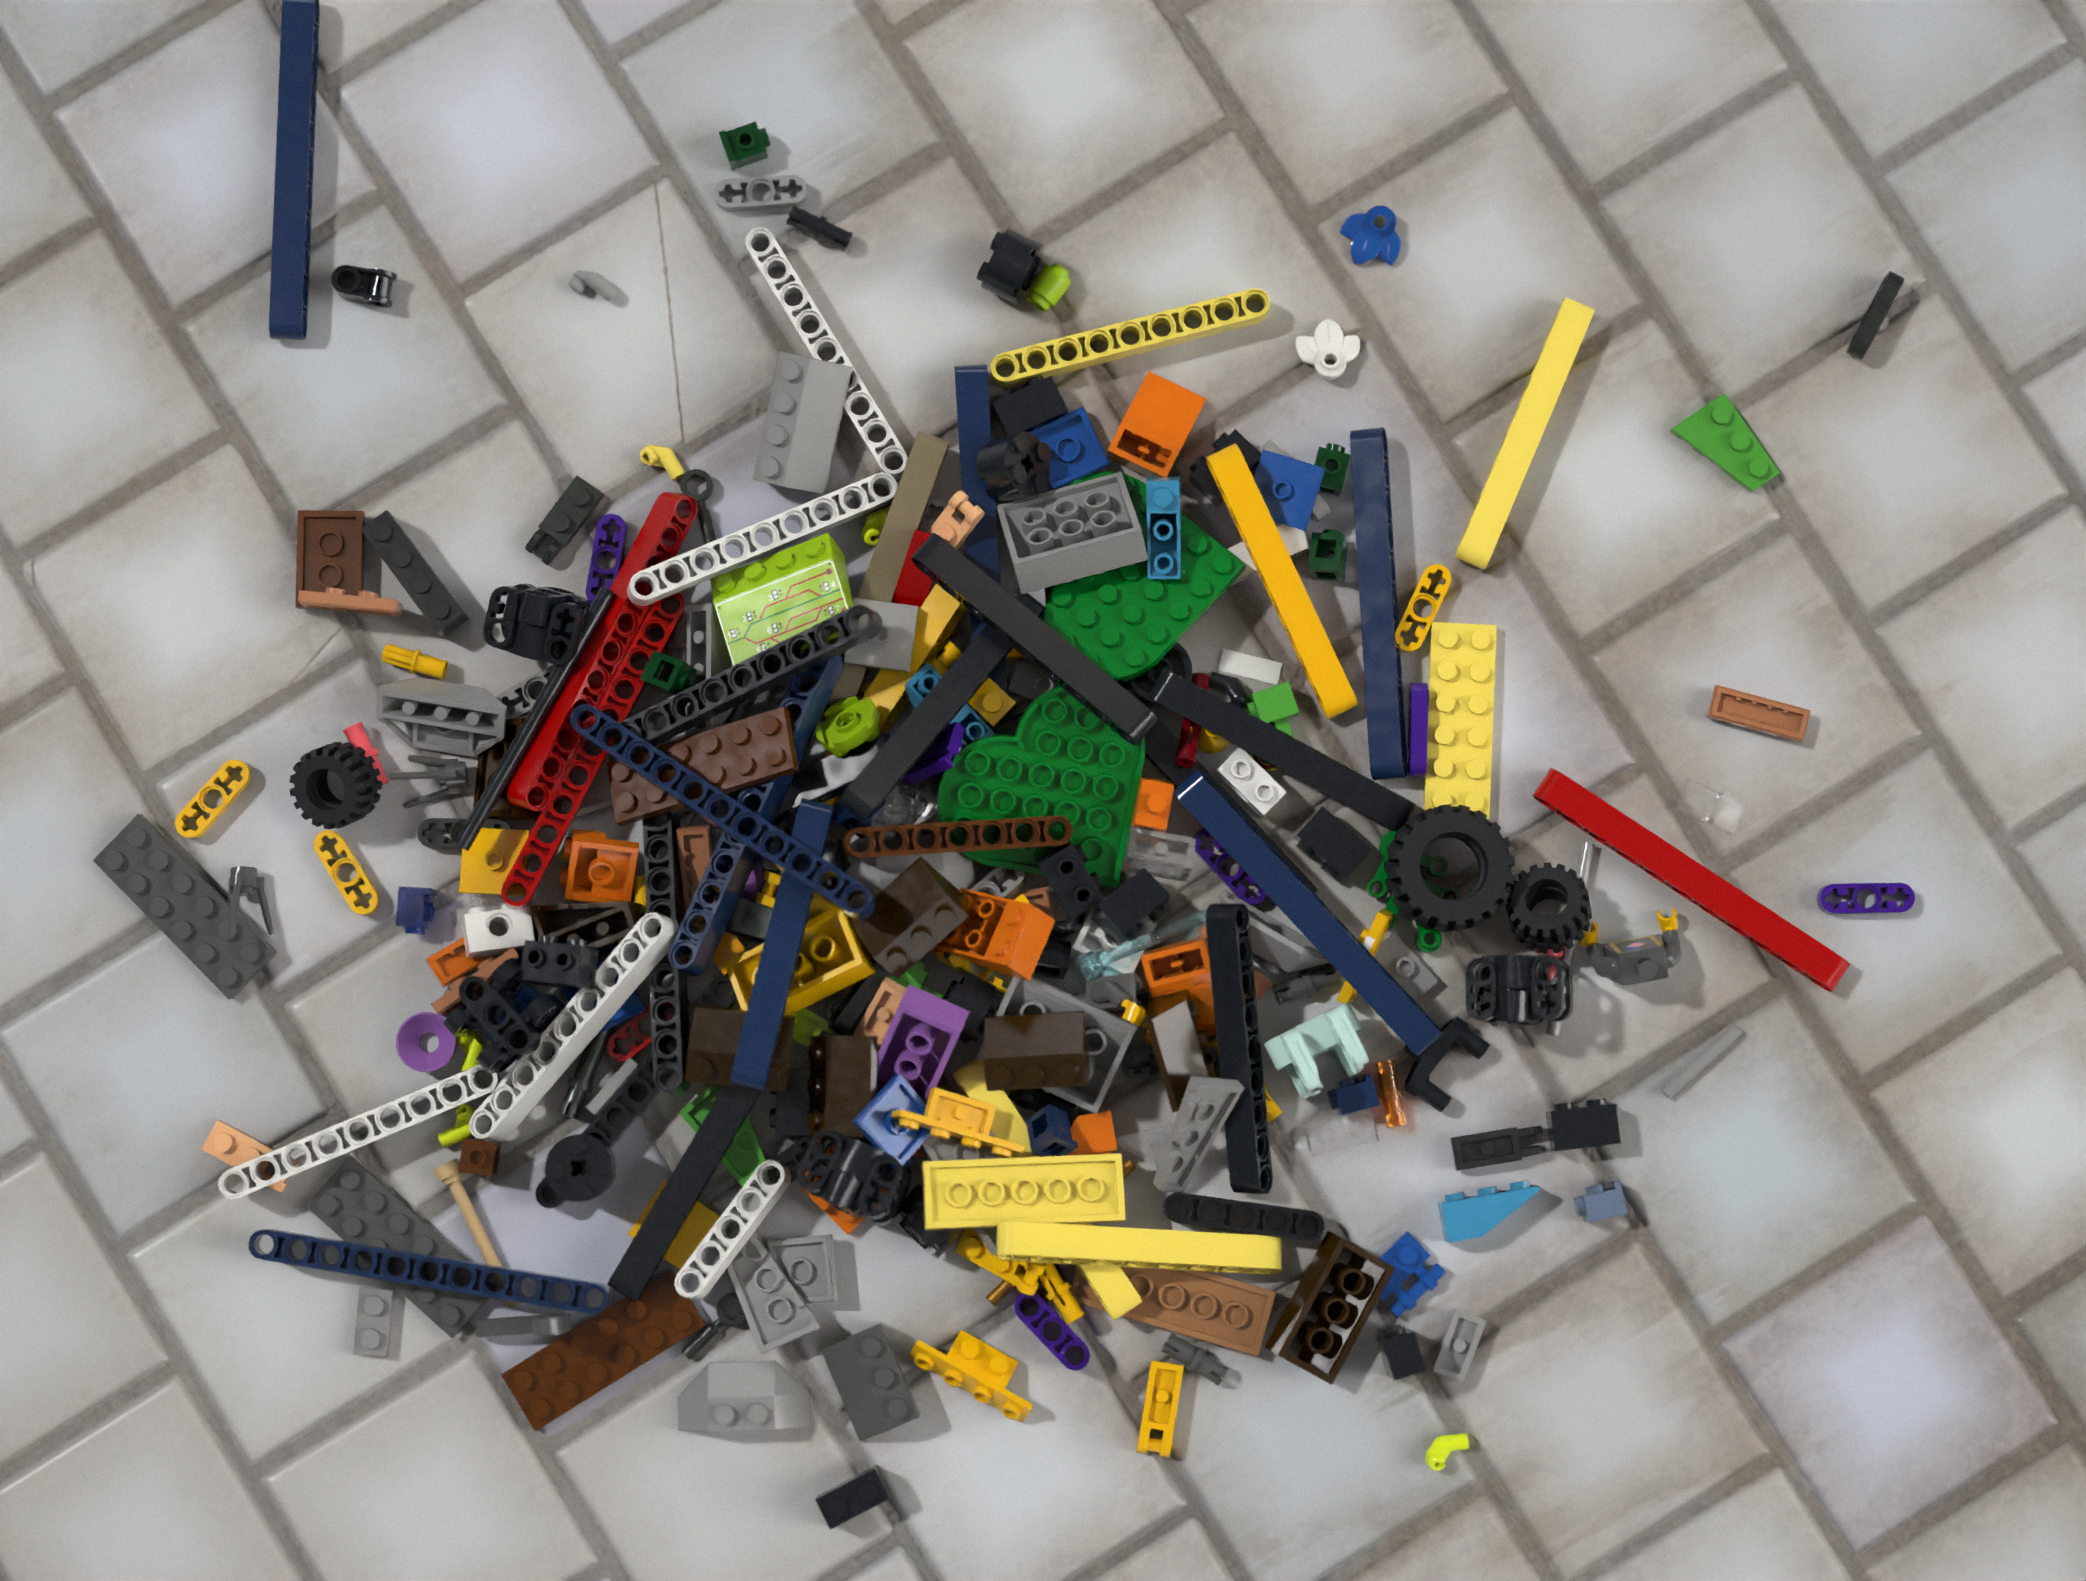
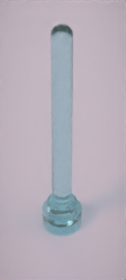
M1207 909L1106 952L1088 951L1081 954L1077 958L1079 969L1087 980L1100 976L1102 971L1106 969V965L1205 924Z

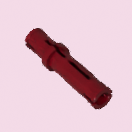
M1193 673L1191 682L1208 691L1210 677L1203 673ZM1184 716L1175 763L1183 768H1192L1196 764V754L1202 726ZM1192 727L1191 741L1188 743L1189 729Z

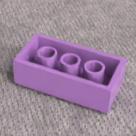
M909 984L877 1054L876 1095L895 1074H901L927 1104L931 1088H936L970 1011Z

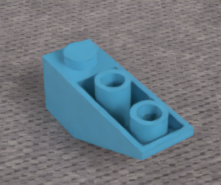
M1148 477L1146 480L1148 579H1181V477Z
M1529 1180L1510 1183V1190L1497 1192V1186L1477 1189L1478 1196L1465 1198L1464 1192L1445 1195V1201L1438 1202L1444 1241L1450 1243L1482 1237L1540 1191L1539 1186H1530Z

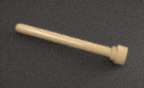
M456 1158L433 1169L438 1181H442L444 1186H449L485 1263L502 1267L460 1180L462 1175L458 1171L460 1164L458 1159ZM492 1273V1277L500 1291L504 1286V1278L499 1273ZM504 1300L505 1304L508 1307H514L518 1303L515 1301Z

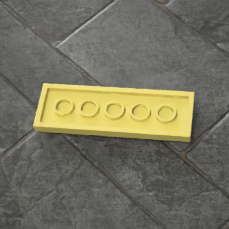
M1432 622L1430 626L1427 770L1424 777L1423 811L1440 805L1450 804L1454 807L1464 805L1470 807L1471 811L1477 812L1479 810L1487 815L1486 819L1489 820L1497 625Z
M1122 1153L922 1162L925 1230L997 1227L998 1223L1006 1221L1079 1224L1124 1222L1126 1220Z

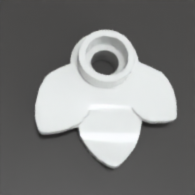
M1325 319L1317 326L1314 337L1297 336L1295 342L1300 359L1307 364L1314 365L1316 372L1327 380H1333L1341 376L1346 369V363L1355 359L1360 351L1359 337L1356 335L1344 337L1340 326L1331 319ZM1334 360L1336 361V363L1333 365H1328L1325 363V361Z

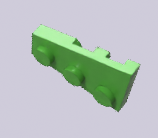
M1725 393L1670 430L1676 437H1680L1690 444L1701 456L1704 455L1720 467L1721 471L1750 493L1780 473Z
M711 1084L679 1112L696 1133L725 1085ZM749 1115L721 1160V1163L742 1187L762 1162L767 1161Z

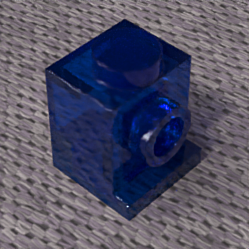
M399 886L396 926L405 928V934L425 935V929H428V922H433L434 902H430V896L437 897V890L433 888Z

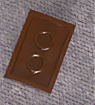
M298 510L296 608L313 609L305 608L298 602L299 590L325 593L326 588H339L346 590L345 595L358 596V591H363L365 535L361 528L365 526L364 511Z

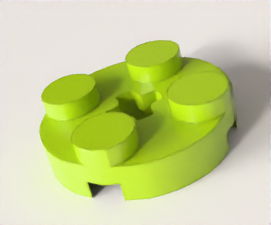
M857 696L842 699L828 708L824 713L826 719L822 726L818 722L815 728L816 737L826 750L831 751L834 756L841 757L863 742L872 741L878 736L880 732L878 728L880 713L870 698L865 697V700L859 701Z

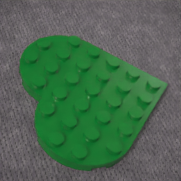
M1117 472L1092 473L1081 479L1074 480L1072 483L1066 486L1114 474ZM1122 474L1142 530L1147 552L1146 484L1132 476ZM1181 513V579H1148L1147 560L1134 565L1123 566L1101 574H1094L1068 583L1054 585L1048 596L1044 611V622L1113 680L1123 679L1124 682L1136 678L1153 668L1244 572L1246 565Z
M1056 686L1042 693L1028 706L1019 720L1015 735L997 734L979 738L965 745L954 758H951L954 766L942 772L937 787L936 808L939 821L943 823L1063 816L1071 822L1073 827L1071 843L1073 846L1080 844L1089 861L1084 863L1088 872L1091 874L1096 871L1104 886L1118 889L1144 764L1145 737L1137 746L1128 743L1062 687ZM1052 822L1048 828V833L1052 839L1059 840L1063 835V828L1058 822ZM1020 824L1017 826L1015 834L1019 841L1026 842L1030 838L1031 832L1027 825ZM988 825L983 830L985 842L994 844L998 839V832L993 826ZM955 827L950 833V841L955 846H961L964 843L966 837L964 831ZM1055 846L967 851L962 853L982 864L1044 875L1034 858Z

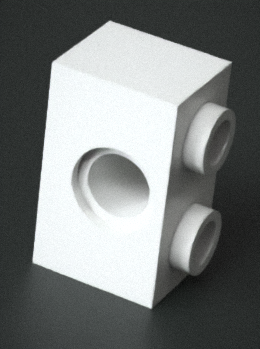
M1238 747L1215 772L1260 818L1286 794V791L1241 747Z
M503 904L501 909L488 911V907H475L469 909L468 914H464L461 920L467 959L501 955L512 947L523 952L525 940L535 941L530 906H526L521 910H513ZM494 922L503 924L506 928V934L503 936L493 935L489 930V925Z

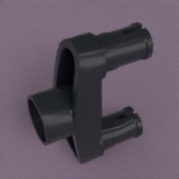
M1455 1016L1440 1029L1443 1034L1419 1056L1407 1045L1403 1049L1415 1059L1406 1077L1403 1089L1413 1097H1420L1439 1112L1446 1108L1452 1097L1429 1080V1075L1450 1046L1457 1043L1477 1059H1480L1490 1046L1488 1042L1470 1030L1468 1023L1459 1016Z

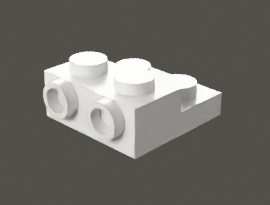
M1095 905L1092 907L1071 949L1070 959L1073 960V966L1082 972L1093 970L1103 975L1102 977L1134 973L1141 958L1140 956L1143 954L1157 923H1153L1151 920L1143 926L1144 931L1134 941L1129 942L1127 939L1117 946L1091 919L1097 907Z

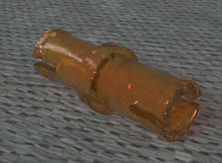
M1395 1059L1374 1063L1380 1092H1377L1378 1099H1382L1386 1128L1407 1124L1401 1095H1404L1403 1088L1399 1087Z

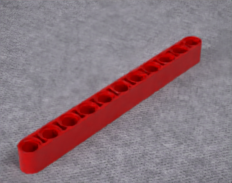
M664 492L656 499L610 588L616 596L542 722L508 785L507 798L512 805L532 811H541L548 805L582 739L570 722L573 710L583 704H589L598 708L651 605L639 606L632 603L627 595L628 584L637 572L676 556L698 512L697 502L692 496ZM640 581L634 585L636 592L640 595L646 596L652 592L650 585L646 582ZM593 716L583 721L582 729H587Z
M678 592L653 603L597 708L604 714L612 713L616 715L618 723L628 719L646 683L640 680L644 670H635L631 666L630 661L636 656H642L649 661L654 650L660 653L664 652L676 625L683 616L682 612L685 602L682 594ZM666 600H673L678 604L679 609L669 614L665 613L660 605ZM651 628H657L662 631L664 637L658 642H652L647 639L645 633ZM625 684L629 685L634 693L630 698L622 699L616 695L615 689ZM593 716V718H592L590 724L588 725L587 729L591 728V727L594 725V723H595V717H594V716ZM613 736L608 741L609 747H613L615 744ZM583 738L548 805L542 810L502 885V900L510 909L521 910L530 903L608 756L603 751L598 756H589L584 750V747L589 742ZM575 770H581L587 774L588 779L582 785H574L570 782L569 775ZM559 799H567L571 802L572 809L567 814H559L553 808L554 803ZM552 828L557 833L556 839L551 843H543L538 838V833L541 829ZM534 856L541 861V867L536 872H527L522 866L523 861L528 857ZM515 885L523 887L526 891L523 900L518 902L511 901L507 897V891Z
M1550 768L1532 795L1542 805L1819 987L1833 992L1850 966V963L1843 957L1561 772Z

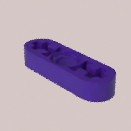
M606 514L597 523L586 585V597L591 601H594L596 597L592 593L593 590H598L601 584L599 577L594 578L595 573L605 577L613 576L612 581L605 580L604 586L610 590L622 567L628 530L624 520L616 514ZM611 521H615L616 526L621 529L620 533L615 532L612 539L614 545L619 544L618 549L608 545L600 546L601 541L608 544L609 535L603 529L604 526H610ZM605 552L614 554L616 558L615 565L609 570L601 569L597 563L599 556Z
M1410 683L1408 705V777H1425L1427 770L1428 685L1427 683Z
M1205 828L1200 829L1192 840L1194 852L1236 897L1251 906L1261 903L1266 897V893L1261 888L1257 890V893L1260 895L1259 898L1256 899L1251 896L1247 899L1244 896L1246 888L1240 882L1237 888L1231 883L1239 879L1243 874L1244 870L1240 865L1237 874L1233 876H1226L1221 872V861L1228 857L1232 858L1228 852L1221 854L1215 864H1213L1209 858L1213 857L1214 853L1208 848L1204 851L1199 848L1202 843L1199 837L1202 835L1206 838L1211 836ZM1215 839L1213 846L1219 852L1222 846ZM1250 876L1244 878L1250 885L1256 883Z
M1905 883L1830 884L1821 888L1817 894L1819 908L1828 914L1901 913L1909 910L1915 901L1914 891ZM1862 889L1870 890L1874 895V903L1869 908L1862 907L1857 901V895ZM1897 889H1899L1900 894L1906 896V901L1901 902L1900 907H1897L1896 901H1884V908L1880 907L1882 895L1896 894ZM1831 890H1834L1836 896L1849 895V901L1835 903V908H1832L1831 902H1826L1825 896L1830 895ZM1849 902H1850V905H1851L1852 909H1849V908H1848Z

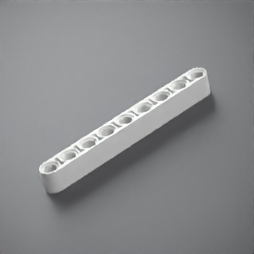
M765 228L752 229L748 233L745 243L751 260L811 358L820 359V351L823 348L829 347L836 351V355L833 359L828 360V362L852 367L850 376L853 381L848 386L843 410L881 473H888L895 480L901 479L908 460L905 450L773 234ZM760 239L770 243L765 251L757 252L753 249L754 243ZM781 266L786 269V273L782 278L774 279L769 276L771 269ZM790 294H800L803 297L802 302L797 306L788 305L786 299ZM814 320L819 323V328L814 333H806L802 330L804 323ZM857 402H865L869 405V410L864 415H856L852 412L853 405ZM874 429H881L886 433V437L882 442L874 443L868 438L870 432ZM889 457H900L903 460L902 466L897 470L888 469L885 466V462Z
M888 473L874 474L639 571L633 575L628 584V598L635 605H649L880 509L889 504L895 496L897 482ZM873 485H884L887 488L888 496L880 497L876 495ZM844 497H855L859 503V508H848L844 503ZM824 508L827 510L830 516L829 520L820 521L817 519L814 509ZM785 521H796L800 526V532L794 534L787 531ZM758 532L766 533L770 537L771 544L767 546L758 544L755 540V534ZM729 544L736 545L741 550V556L739 558L729 557L725 552V546ZM701 556L706 557L711 562V569L706 571L700 570L695 564V559ZM668 569L677 570L681 574L682 580L678 583L669 582L665 577V571ZM640 581L646 582L650 585L652 592L646 596L640 595L636 592L634 585Z
M651 912L645 914L596 970L593 990L580 989L540 1035L541 1040L537 1050L531 1054L523 1055L473 1113L469 1121V1130L475 1138L502 1142L511 1135L667 954L680 928L676 920ZM661 925V931L657 935L658 927ZM640 949L639 957L636 960V953ZM617 974H618V976H619V977H618V981H617V983L615 984V978H616V976H617ZM597 999V1005L594 1009V1002ZM576 1023V1029L573 1033V1027ZM555 1048V1053L552 1057V1051ZM533 1072H534V1077H533V1080H532V1082H531V1075H532ZM491 1121H492V1126H491V1129H490V1131H489V1125H490V1123H491Z
M480 1064L227 1170L219 1178V1190L225 1197L236 1199L488 1094L499 1084V1073H491L493 1082L487 1088L480 1087L475 1082L477 1071L484 1069ZM448 1083H457L461 1087L462 1095L459 1100L452 1101L445 1096L444 1089ZM417 1096H426L430 1100L431 1108L428 1113L422 1114L415 1110L413 1103ZM386 1109H395L399 1113L400 1121L397 1126L392 1127L384 1123L382 1116ZM360 1121L368 1126L369 1133L366 1139H357L352 1134V1126L355 1122ZM328 1134L336 1138L338 1146L335 1152H326L321 1147V1139L324 1135ZM293 1148H301L306 1153L307 1158L304 1165H295L290 1160V1152ZM262 1161H269L274 1165L275 1174L272 1178H264L259 1173V1165ZM231 1174H238L242 1177L244 1186L241 1191L236 1192L229 1188L227 1181Z

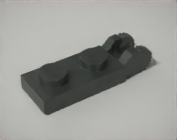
M576 475L538 526L540 529L534 533L527 543L525 550L533 553L539 548L545 537L549 535L556 541L544 552L541 559L544 564L549 565L561 549L567 547L604 497L603 493Z
M1542 1125L1521 1129L1512 1127L1450 1138L1456 1171L1522 1160V1157L1546 1153L1545 1146L1541 1145L1530 1146L1520 1150L1518 1138L1521 1136H1536L1539 1133H1543Z

